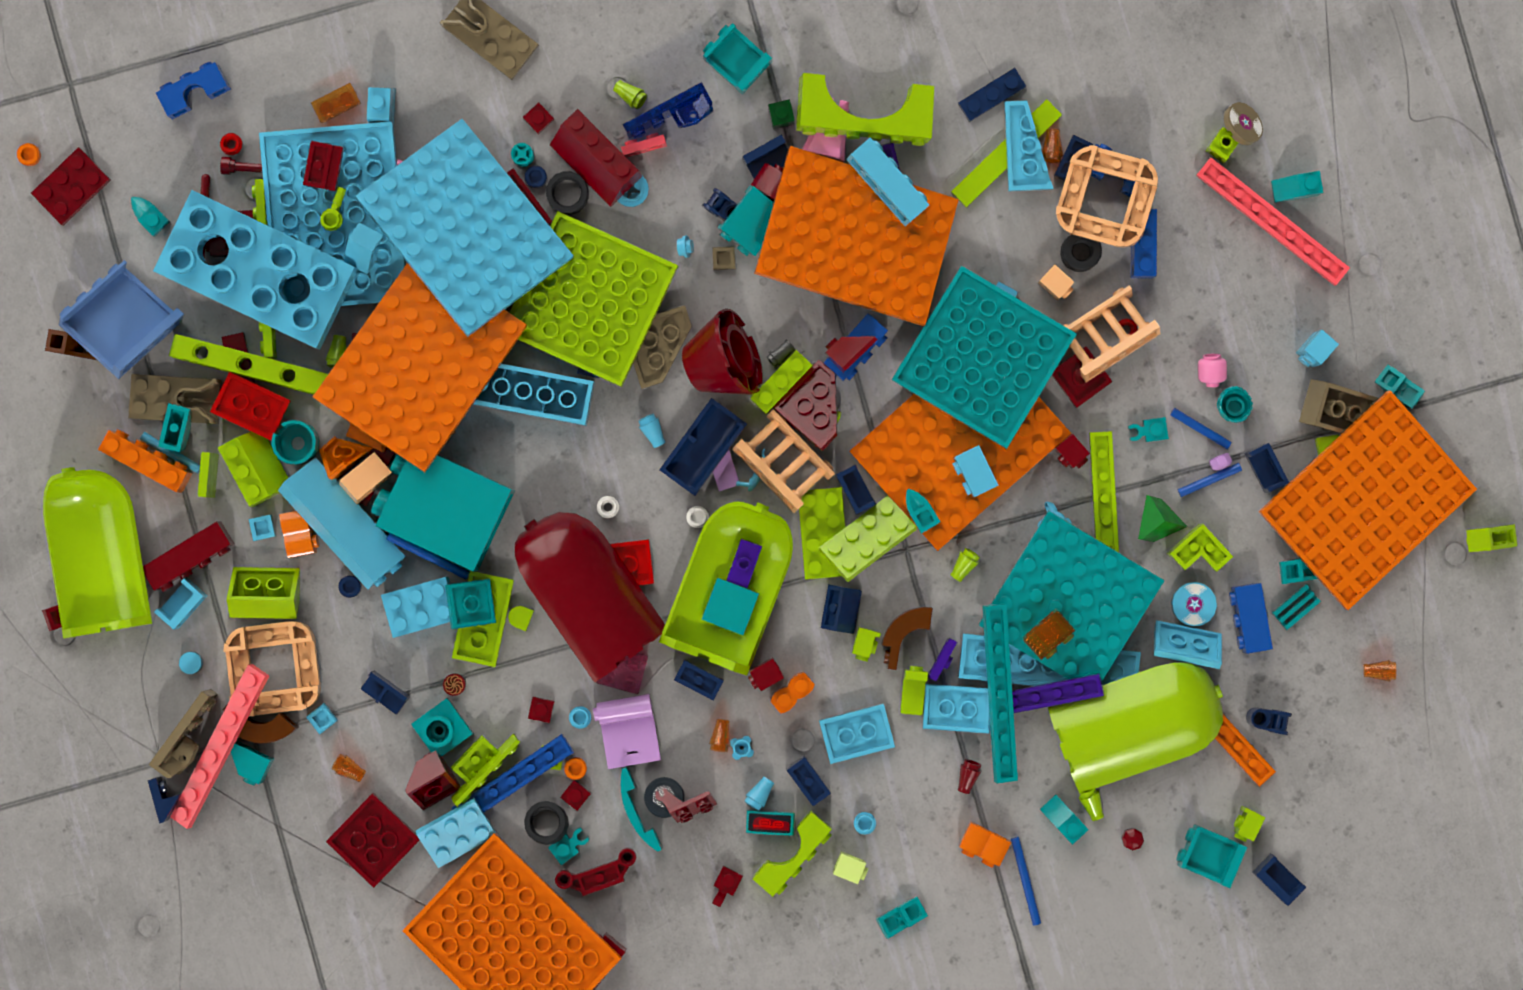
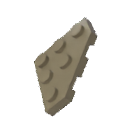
M685 305L656 314L633 363L641 389L663 383L692 328Z

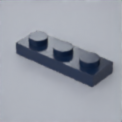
M1013 68L958 102V105L967 120L971 122L1026 88V84L1016 68Z

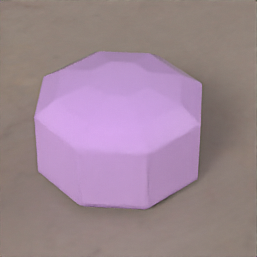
M1224 453L1209 460L1211 469L1215 471L1222 470L1232 463L1229 453Z

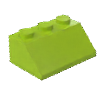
M251 431L218 447L249 507H255L279 494V488L289 478L280 460L274 454L269 440Z
M233 567L226 599L230 618L297 619L300 604V568Z

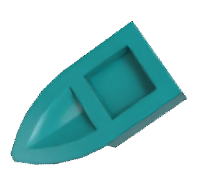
M131 197V205L139 223L153 237L170 223L166 216L150 201L139 197Z
M908 489L906 492L907 509L922 534L940 523V520L925 497L914 490Z

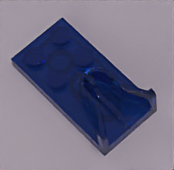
M701 82L622 125L629 139L632 137L634 139L640 138L646 134L645 130L652 126L654 129L666 123L665 119L671 116L678 128L697 125L713 113L712 100Z

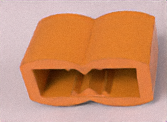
M297 511L279 514L287 557L295 558L317 553V548L320 547L317 534L314 535L313 529Z
M804 671L799 672L790 679L787 686H783L775 691L770 702L780 714L785 713L794 707L797 699L807 696L813 690L815 684Z
M970 821L959 847L962 848L961 852L971 858L974 855L982 858L981 862L993 868L994 865L1000 867L1011 845V841Z

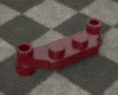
M624 848L620 851L617 860L577 874L571 873L568 870H561L555 877V883L561 889L571 888L580 891L582 896L625 881V873L635 863L637 858L636 852L632 848ZM630 853L632 858L626 859L624 854ZM566 875L568 876L569 880L567 882H564L561 879V876Z

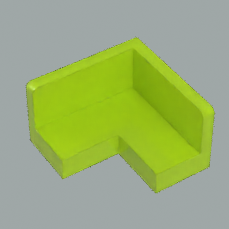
M1198 524L1167 552V555L1172 557L1183 570H1186L1202 556L1213 570L1217 572L1233 558L1231 553L1204 524Z

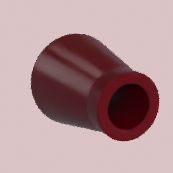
M965 759L964 763L961 764L959 786L957 789L959 792L970 794L971 789L982 772L980 763Z

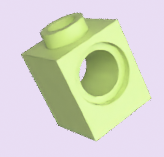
M841 851L832 872L838 877L858 884L860 879L864 881L868 868L865 867L866 861Z

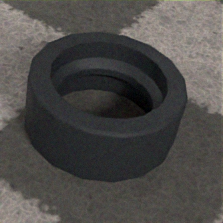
M563 171L555 174L549 180L546 187V197L550 206L555 211L565 215H572L580 212L586 206L589 199V190L585 180L580 175L572 171ZM571 180L579 186L581 190L580 198L574 205L564 206L556 200L554 196L555 188L560 182Z
M549 801L538 802L531 806L524 819L525 830L528 836L537 843L544 845L555 844L560 841L567 833L569 826L568 816L565 811L557 804ZM543 810H551L559 818V827L550 836H542L534 828V819Z

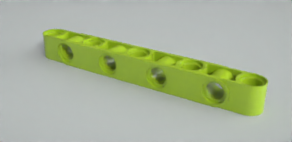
M174 334L169 356L172 358L228 373L231 372L312 395L316 393L328 376L327 373ZM202 348H207L208 356L204 359H199L198 351ZM246 359L251 360V368L249 370H242L241 363ZM288 371H294L296 374L295 379L291 382H287L284 379V375Z

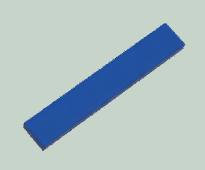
M561 734L472 793L467 801L475 798L482 811L486 812L573 754L574 750L564 735ZM454 805L451 809L453 810L458 806Z

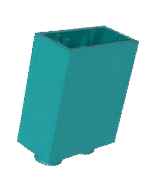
M396 455L390 471L398 476L397 481L391 492L383 488L380 490L371 509V513L379 516L376 527L473 572L478 571L516 490L440 455H437L425 473L399 455Z

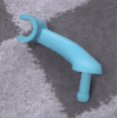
M765 448L762 450V457H763V458H765V456H764ZM754 473L749 483L737 481L736 486L749 487V492L756 487L761 479Z

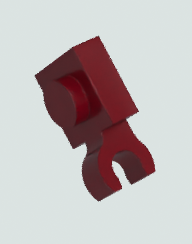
M723 865L713 885L719 890L712 904L721 907L727 893L734 896L743 875Z

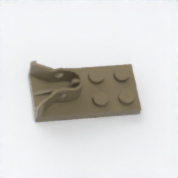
M460 0L448 17L440 21V25L511 80L514 79L539 46L538 43L482 0Z
M131 374L128 418L164 421L168 403L190 408L191 423L219 424V416L212 414L210 410L221 390L222 380L215 378L203 379Z
M209 689L199 694L149 763L152 768L166 778H171L175 774H181L194 761L199 745L187 736L193 729L196 730L204 720L202 715L206 711L209 712L217 702L215 698L218 695L216 692Z

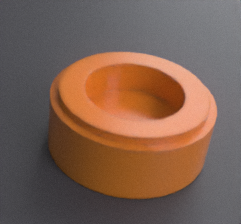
M25 143L18 148L17 158L26 166H34L40 161L41 152L37 146Z
M572 757L566 762L564 771L570 779L578 780L586 774L587 765L582 758Z

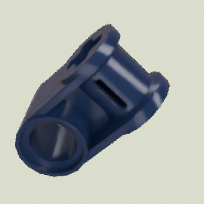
M714 188V193L707 203L702 204V207L725 221L729 212L734 210L738 204L722 191Z
M1254 707L1247 712L1246 720L1250 726L1288 735L1286 730L1292 713ZM1261 712L1263 719L1259 724H1256L1254 716L1256 713Z

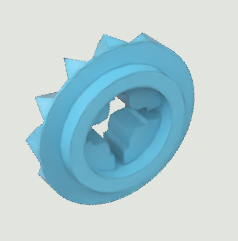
M642 176L634 185V188L640 193H632L627 198V191L618 202L628 207L642 204L649 191L646 179Z

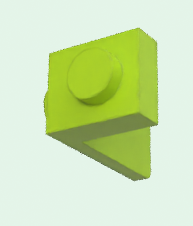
M910 666V669H904L900 709L902 714H923L925 684L928 672L923 671L921 666Z

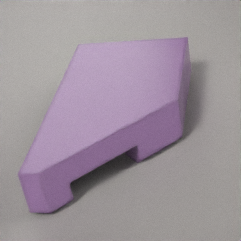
M729 450L713 471L719 491L735 487L736 482L739 481Z

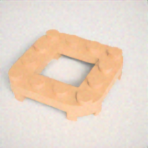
M1091 145L1080 149L1070 160L1060 200L1056 207V215L1060 226L1072 235L1115 247L1124 248L1135 245L1144 234L1157 191L1158 176L1155 168L1149 161L1143 158H1135L1102 149L1098 146ZM1092 170L1135 182L1122 224L1080 213Z
M298 621L241 627L233 631L227 638L226 643H224L223 649L226 653L231 694L229 700L247 665L251 664L249 649L292 644L297 688L261 692L249 716L299 711L317 702L321 691L315 636L308 625Z

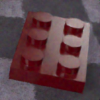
M78 147L31 194L64 226L111 179Z

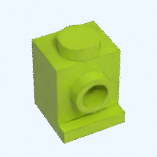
M1222 127L1205 151L1221 163H1224L1228 160L1238 142L1231 137L1233 134L1230 130L1227 131L1226 128ZM1224 138L1229 140L1228 146L1223 145L1222 140Z
M858 627L852 653L856 654L855 659L868 662L870 654H875L878 641L874 640L875 637L880 638V632Z
M1241 806L1240 810L1244 812L1242 815L1239 814L1234 822V827H1236L1234 837L1244 842L1247 839L1254 842L1266 817Z

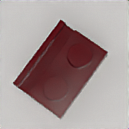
M311 141L303 185L336 191L345 147Z

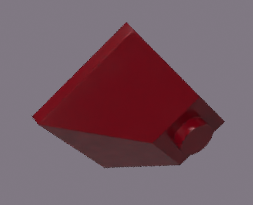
M875 336L841 337L839 340L834 338L825 346L828 349L825 355L844 373L878 339Z
M437 751L424 755L422 759L416 762L405 792L424 811L458 791L461 786L443 757Z

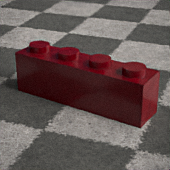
M216 521L144 565V575L154 591L161 589L164 592L173 587V582L178 578L183 580L193 574L192 570L199 566L202 569L211 564V558L219 555V557H222L231 551L230 547L235 543L222 522Z

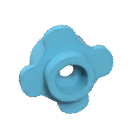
M744 736L741 739H731L732 757L735 760L745 756H753L754 751L751 749V738L749 736Z

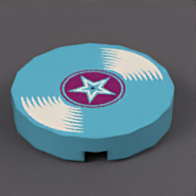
M1198 582L1185 583L1179 587L1173 594L1171 602L1172 611L1177 619L1183 624L1193 627L1209 622L1214 616L1217 607L1216 597L1212 590L1205 584Z

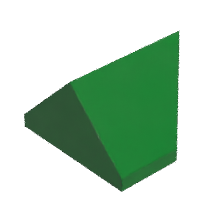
M1146 495L1138 539L1155 542L1188 527L1162 499Z

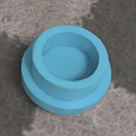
M687 235L677 239L679 256L689 258L691 253L694 252L693 240H689Z
M583 706L575 707L569 714V721L575 728H585L591 722V713Z
M861 812L854 819V827L860 834H870L876 827V820L872 814Z

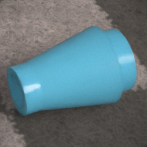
M654 413L638 421L640 424L639 429L654 448L665 443L659 418H656Z
M763 776L745 795L747 798L744 802L757 811L761 807L764 808L774 783Z

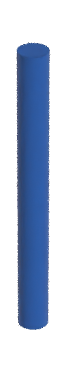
M389 533L386 540L465 580L470 573L394 534Z
M1014 837L1011 838V843L1033 926L1041 924V919L1020 838Z

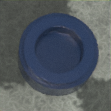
M531 166L525 172V181L531 188L539 189L546 184L547 174L542 167Z
M349 575L340 580L338 588L344 597L352 598L361 592L362 584L356 576Z

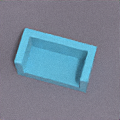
M359 222L348 238L344 262L368 274L377 261L378 256L373 252L382 240V235Z
M184 578L181 581L182 585L166 603L154 611L173 630L179 629L208 596L189 578Z

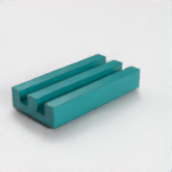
M1305 584L1275 609L1272 614L1285 630H1288L1318 605L1321 600ZM1304 592L1308 594L1282 617L1279 615L1280 612ZM1308 600H1313L1290 621H1288L1287 623L1285 622V620L1288 617H1290L1295 611H1297L1301 606H1303Z

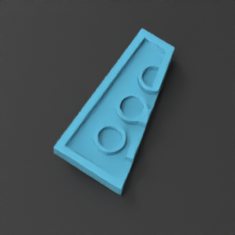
M1005 101L1008 192L1053 190L1054 188L1042 154V148L1037 137L1028 101Z

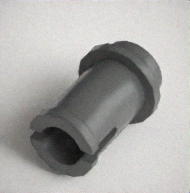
M786 339L774 351H769V355L766 357L774 367L776 365L780 366L781 361L794 352L795 348Z

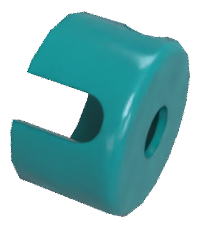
M296 420L283 422L281 424L283 427L279 432L273 433L271 443L273 452L279 460L286 464H306L315 458L319 451L320 440L318 433L311 425ZM295 437H301L304 440V447L300 450H296L292 446V440Z

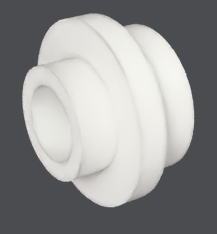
M602 497L597 503V511L604 518H612L619 511V503L614 497ZM606 503L612 504L611 511H605L604 505Z

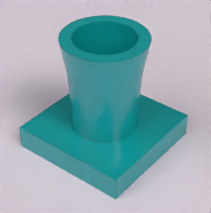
M449 698L440 702L411 724L430 752L437 751L441 756L474 734ZM437 726L443 728V734H438L436 731Z

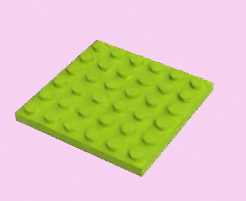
M557 211L550 227L573 254V259L514 302L509 313L527 324L526 329L518 340L622 387L679 266Z

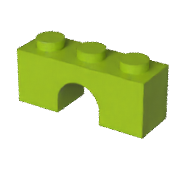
M796 350L759 388L760 391L755 393L750 400L767 415L773 406L813 365Z

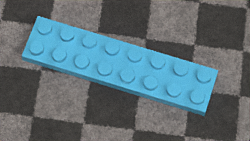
M963 633L958 678L987 681L984 635ZM1009 644L1012 684L1037 686L1067 680L1064 676ZM1121 650L1102 680V685L1139 673L1141 652Z

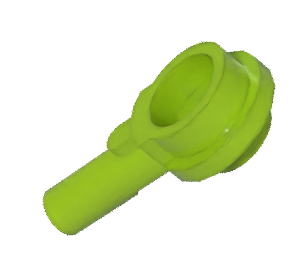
M337 188L331 208L325 210L321 215V225L328 231L338 230L343 224V217L339 210L346 192L344 188Z

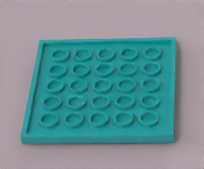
M961 266L899 366L892 381L1007 449L1077 333Z
M1048 510L991 604H1007L1010 645L1067 679L1100 673L1102 681L1165 580ZM983 617L978 624L982 628H984Z

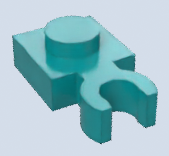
M1166 417L1142 420L1143 427L1137 424L1128 426V429L1134 428L1137 430V436L1129 438L1130 441H1137L1142 436H1145V442L1169 439Z
M581 827L574 831L572 838H569L566 833L560 841L548 847L560 865L579 853L577 845H585L589 841V837L584 840L578 839V833L583 830Z

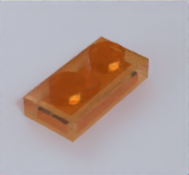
M348 83L316 99L311 104L320 122L324 123L360 105L361 102L352 84Z

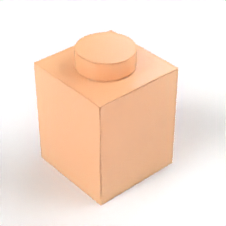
M1055 264L1038 282L1056 300H1059L1061 297L1066 299L1074 290L1071 287L1074 281Z

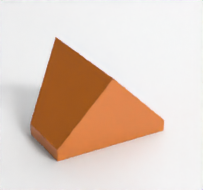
M334 436L319 449L328 478L333 480L343 476L373 448Z

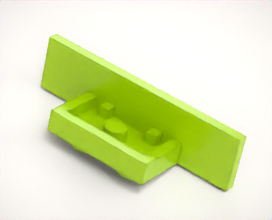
M514 733L498 749L481 735L451 766L452 770L465 781L461 788L451 797L456 806L460 803H465L470 798L471 792L476 787H480L485 783L488 774L492 770L496 771L502 765V760L508 754L511 755L517 750L520 741Z

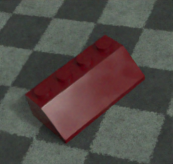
M579 109L561 124L550 143V146L610 207L642 177L640 171Z

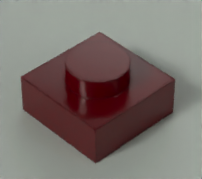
M539 102L523 116V119L537 134H540L554 121V118Z
M58 605L42 610L49 631L62 627Z
M533 696L528 719L550 723L555 701Z
M573 780L560 798L578 811L591 795V792L576 780Z

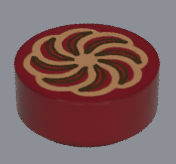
M450 674L443 681V689L448 695L457 696L465 690L466 681L460 674Z

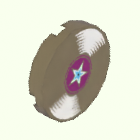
M1237 102L1226 109L1223 118L1227 131H1231L1233 134L1231 137L1235 141L1249 146L1261 138L1263 133L1262 122L1252 107L1245 103Z

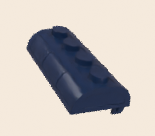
M711 398L659 470L696 496L744 430L747 423Z

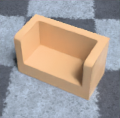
M374 452L339 481V485L358 504L389 479L392 472Z

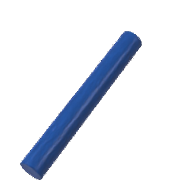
M1174 408L1170 416L1225 449L1230 447L1232 442L1178 409Z
M1236 463L1177 489L1180 497H1183L1242 471L1241 465Z

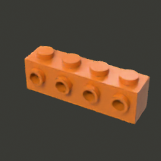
M108 430L98 448L99 451L175 492H183L193 474L186 470L188 466L178 461L173 463L167 460L168 456L158 450L154 453L147 449L149 445L140 440L135 442L128 438L129 434L122 430Z

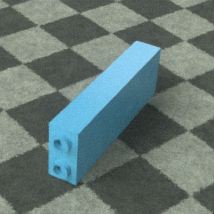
M316 457L283 482L278 491L368 590L373 585L379 587L387 579L385 576L389 572L393 575L402 567L401 562L406 556L394 543L386 540L387 535L379 527H376V523L359 504H356L339 485V482L336 479L331 480L328 478L325 467Z

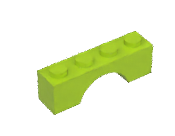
M812 810L797 825L801 843L795 856L784 862L767 860L753 875L752 879L772 897L776 893L780 895L788 886L785 882L790 877L795 878L802 870L800 865L805 860L809 862L817 853L815 848L820 843L824 845L832 836L829 833L832 828Z

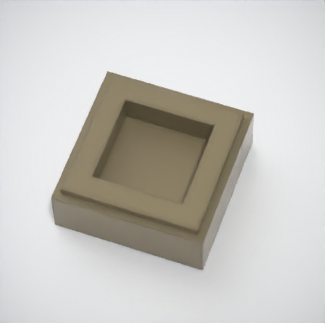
M734 246L712 247L713 270L736 269Z

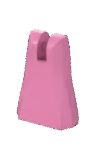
M840 100L839 107L849 113V102ZM824 133L808 135L802 150L821 156L824 155L825 157L845 163L846 135H838L837 137H826Z

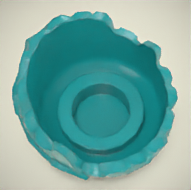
M1231 386L1220 394L1217 400V408L1221 417L1226 421L1239 423L1246 420L1253 410V402L1251 401V396L1242 387Z

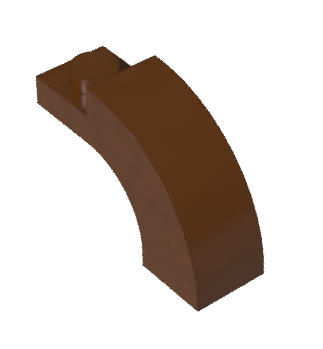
M48 329L45 351L97 360L67 332Z
M917 607L907 610L890 623L881 643L882 646L890 647L889 651L885 650L883 663L887 664V669L897 670L900 645L907 634L917 629L930 630L932 607Z
M283 712L279 713L272 721L266 723L257 722L248 717L239 737L254 743H271L291 735L299 726Z

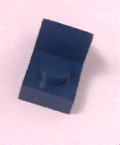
M160 776L147 780L159 824L170 819L181 794L167 797V783L165 780L162 781Z

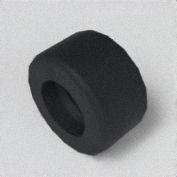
M1071 234L1064 240L1061 246L1060 255L1062 262L1074 272L1088 271L1098 264L1101 258V243ZM1078 243L1086 244L1090 250L1088 258L1084 260L1076 259L1073 255L1074 246Z

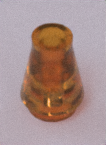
M1058 129L1047 130L1042 150L1046 163L1061 162V157H1063L1060 130Z
M1386 660L1364 664V677L1388 682L1396 680V662Z
M716 719V724L709 741V745H711L710 750L728 752V747H731L729 720Z
M339 754L331 768L335 771V774L356 780L357 782H360L366 773L348 755L344 756L342 754Z

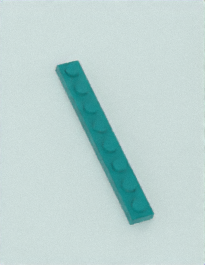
M1005 603L982 606L994 782L997 784L1018 781L1007 604Z

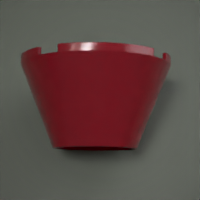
M725 308L720 310L683 347L682 361L685 372L691 384L700 392L752 395L760 391L758 386L763 383L762 364L755 341L752 336H747L743 329V326L746 324L731 309Z

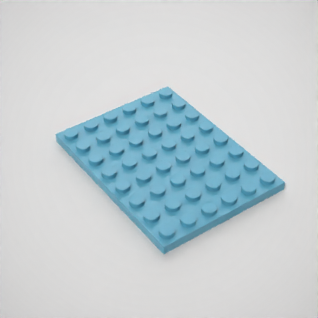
M463 119L456 122L355 196L356 200L467 337L573 259V254Z
M393 122L259 133L267 226L343 262L348 238L359 222L380 233L382 240L373 252L378 256L377 261L368 274L358 270L341 306L379 303L406 266V260L356 200L355 196L397 166ZM311 141L345 147L337 188L346 189L339 210L343 217V224L335 231L326 230L321 225L320 218L325 210L331 208L336 191L303 185ZM303 275L289 278L284 285V295L290 304L303 302L309 296L310 286L307 282L308 279Z

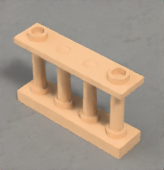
M1130 285L1125 289L1123 287L1119 288L1113 293L1111 298L1071 324L1063 325L1075 333L1084 328L1101 351L1100 356L1093 360L1088 357L1076 339L1071 343L1070 347L1082 362L1080 373L1085 382H1088L1161 334L1158 323L1155 320L1151 323L1146 322L1129 300V298L1133 297ZM1120 304L1123 305L1139 327L1138 331L1132 335L1125 332L1111 313V310ZM1102 316L1120 339L1119 343L1114 347L1106 344L1092 324Z
M773 409L767 415L771 422L751 441L744 442L741 439L732 450L795 513L804 504L801 501L802 496L823 476L829 480L835 473L832 471V465L828 461L822 460L786 423L787 421ZM778 428L786 438L765 458H760L755 453V448ZM793 444L802 454L781 474H775L770 469L771 464ZM809 460L817 470L796 490H791L786 485V480Z

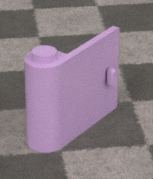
M650 694L596 703L597 707L593 708L595 721H599L601 725L608 769L661 760Z

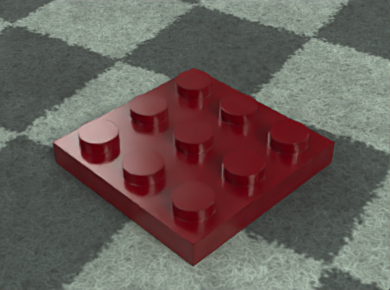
M372 793L328 838L326 843L374 888L420 839L376 794Z

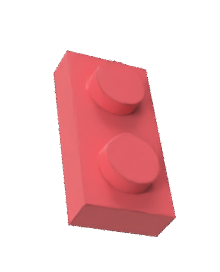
M659 133L647 135L646 140L638 142L637 139L625 142V146H622L621 150L623 155L628 158L663 148L667 145L664 134L659 136Z

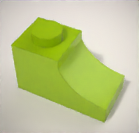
M1515 524L1466 530V542L1469 552L1517 547Z

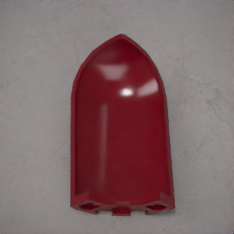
M558 512L544 517L538 522L533 519L524 525L526 530L518 536L515 542V558L519 571L531 592L594 683L618 668V665L626 660V656L631 659L644 649L643 646L653 642L662 634L665 623L604 534L590 520L575 513Z

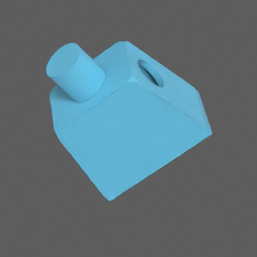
M368 88V123L392 121L394 125L396 88Z

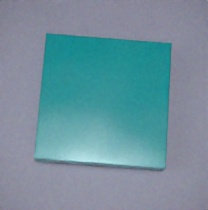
M717 578L702 620L744 635L759 593Z
M490 579L445 585L451 629L496 623Z

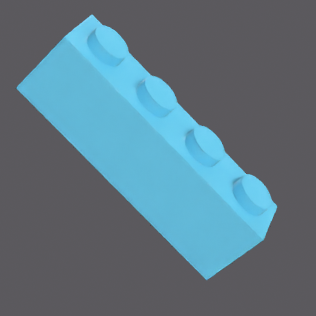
M869 138L846 159L905 227L929 206L927 197L921 191H917L914 188L912 180L906 174L900 172L897 163L891 157L888 158L885 155L882 146L876 140L873 141Z

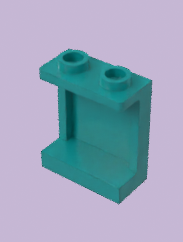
M732 23L729 27L725 25L719 31V38L714 43L711 41L703 49V60L743 95L772 63V57L766 52L763 53Z
M749 186L744 192L745 196L724 223L720 224L717 228L722 231L719 235L728 242L732 240L739 245L737 249L745 256L749 254L756 256L761 249L774 202L754 186Z
M1194 824L1193 828H1189L1186 833L1185 840H1187L1184 849L1181 848L1178 852L1176 860L1179 862L1177 865L1180 868L1187 869L1220 883L1227 888H1231L1247 847Z

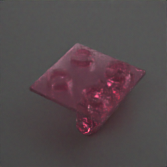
M638 653L631 659L626 656V660L621 662L618 668L596 681L597 684L639 694L648 656L644 653Z

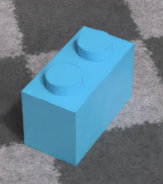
M1319 330L1312 333L1296 354L1300 356L1298 360L1303 365L1315 367L1322 365L1339 344L1326 332Z
M979 445L954 457L955 462L952 465L957 475L962 474L965 480L962 485L967 495L972 494L974 498L999 486Z

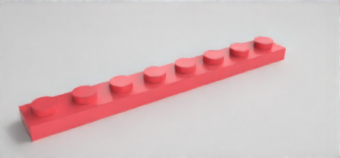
M1210 157L1196 174L1200 180L1334 286L1340 282L1350 269L1349 266L1213 158Z
M253 664L247 665L170 816L186 829L192 828L269 678L268 674Z

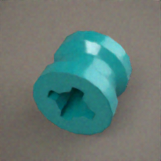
M517 143L511 150V158L516 165L527 167L534 161V152L528 144Z

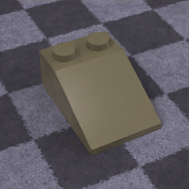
M1311 379L1299 422L1342 434L1379 398L1329 382Z

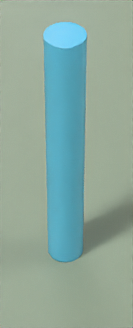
M146 432L141 435L140 440L175 461L183 463L195 473H199L200 465L177 451L158 447L159 440Z

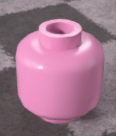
M1220 354L1203 355V358L1198 361L1199 381L1206 383V387L1220 386V383L1227 379V361Z

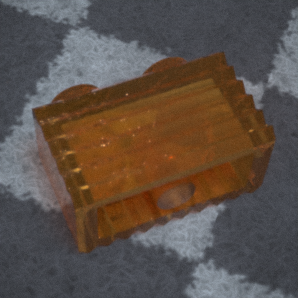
M1055 608L1024 635L1023 640L1041 660L1044 657L1049 659L1057 652L1056 647L1061 642L1066 644L1074 637L1073 632L1075 628Z

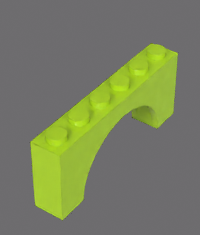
M803 73L799 78L796 131H802L804 135L824 133L826 137L846 135L848 139L866 137L877 142L887 139L895 144L907 141L912 142V145L923 146L932 139L934 86L912 84L908 88L907 97L901 109L887 117L866 119L844 111L835 103L828 92L825 75Z

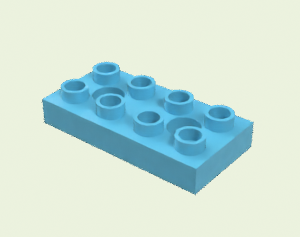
M191 190L153 271L320 350L358 269ZM223 237L229 248L227 258L220 264L208 265L203 256L204 245L211 238ZM303 275L308 279L307 282L310 286L309 296L303 302L290 304L284 295V285L289 278Z

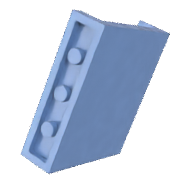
M125 260L119 265H113L106 277L97 279L89 292L81 293L73 306L65 307L60 313L59 326L118 379L180 325L184 315L178 308L174 311L170 309L127 270V262Z

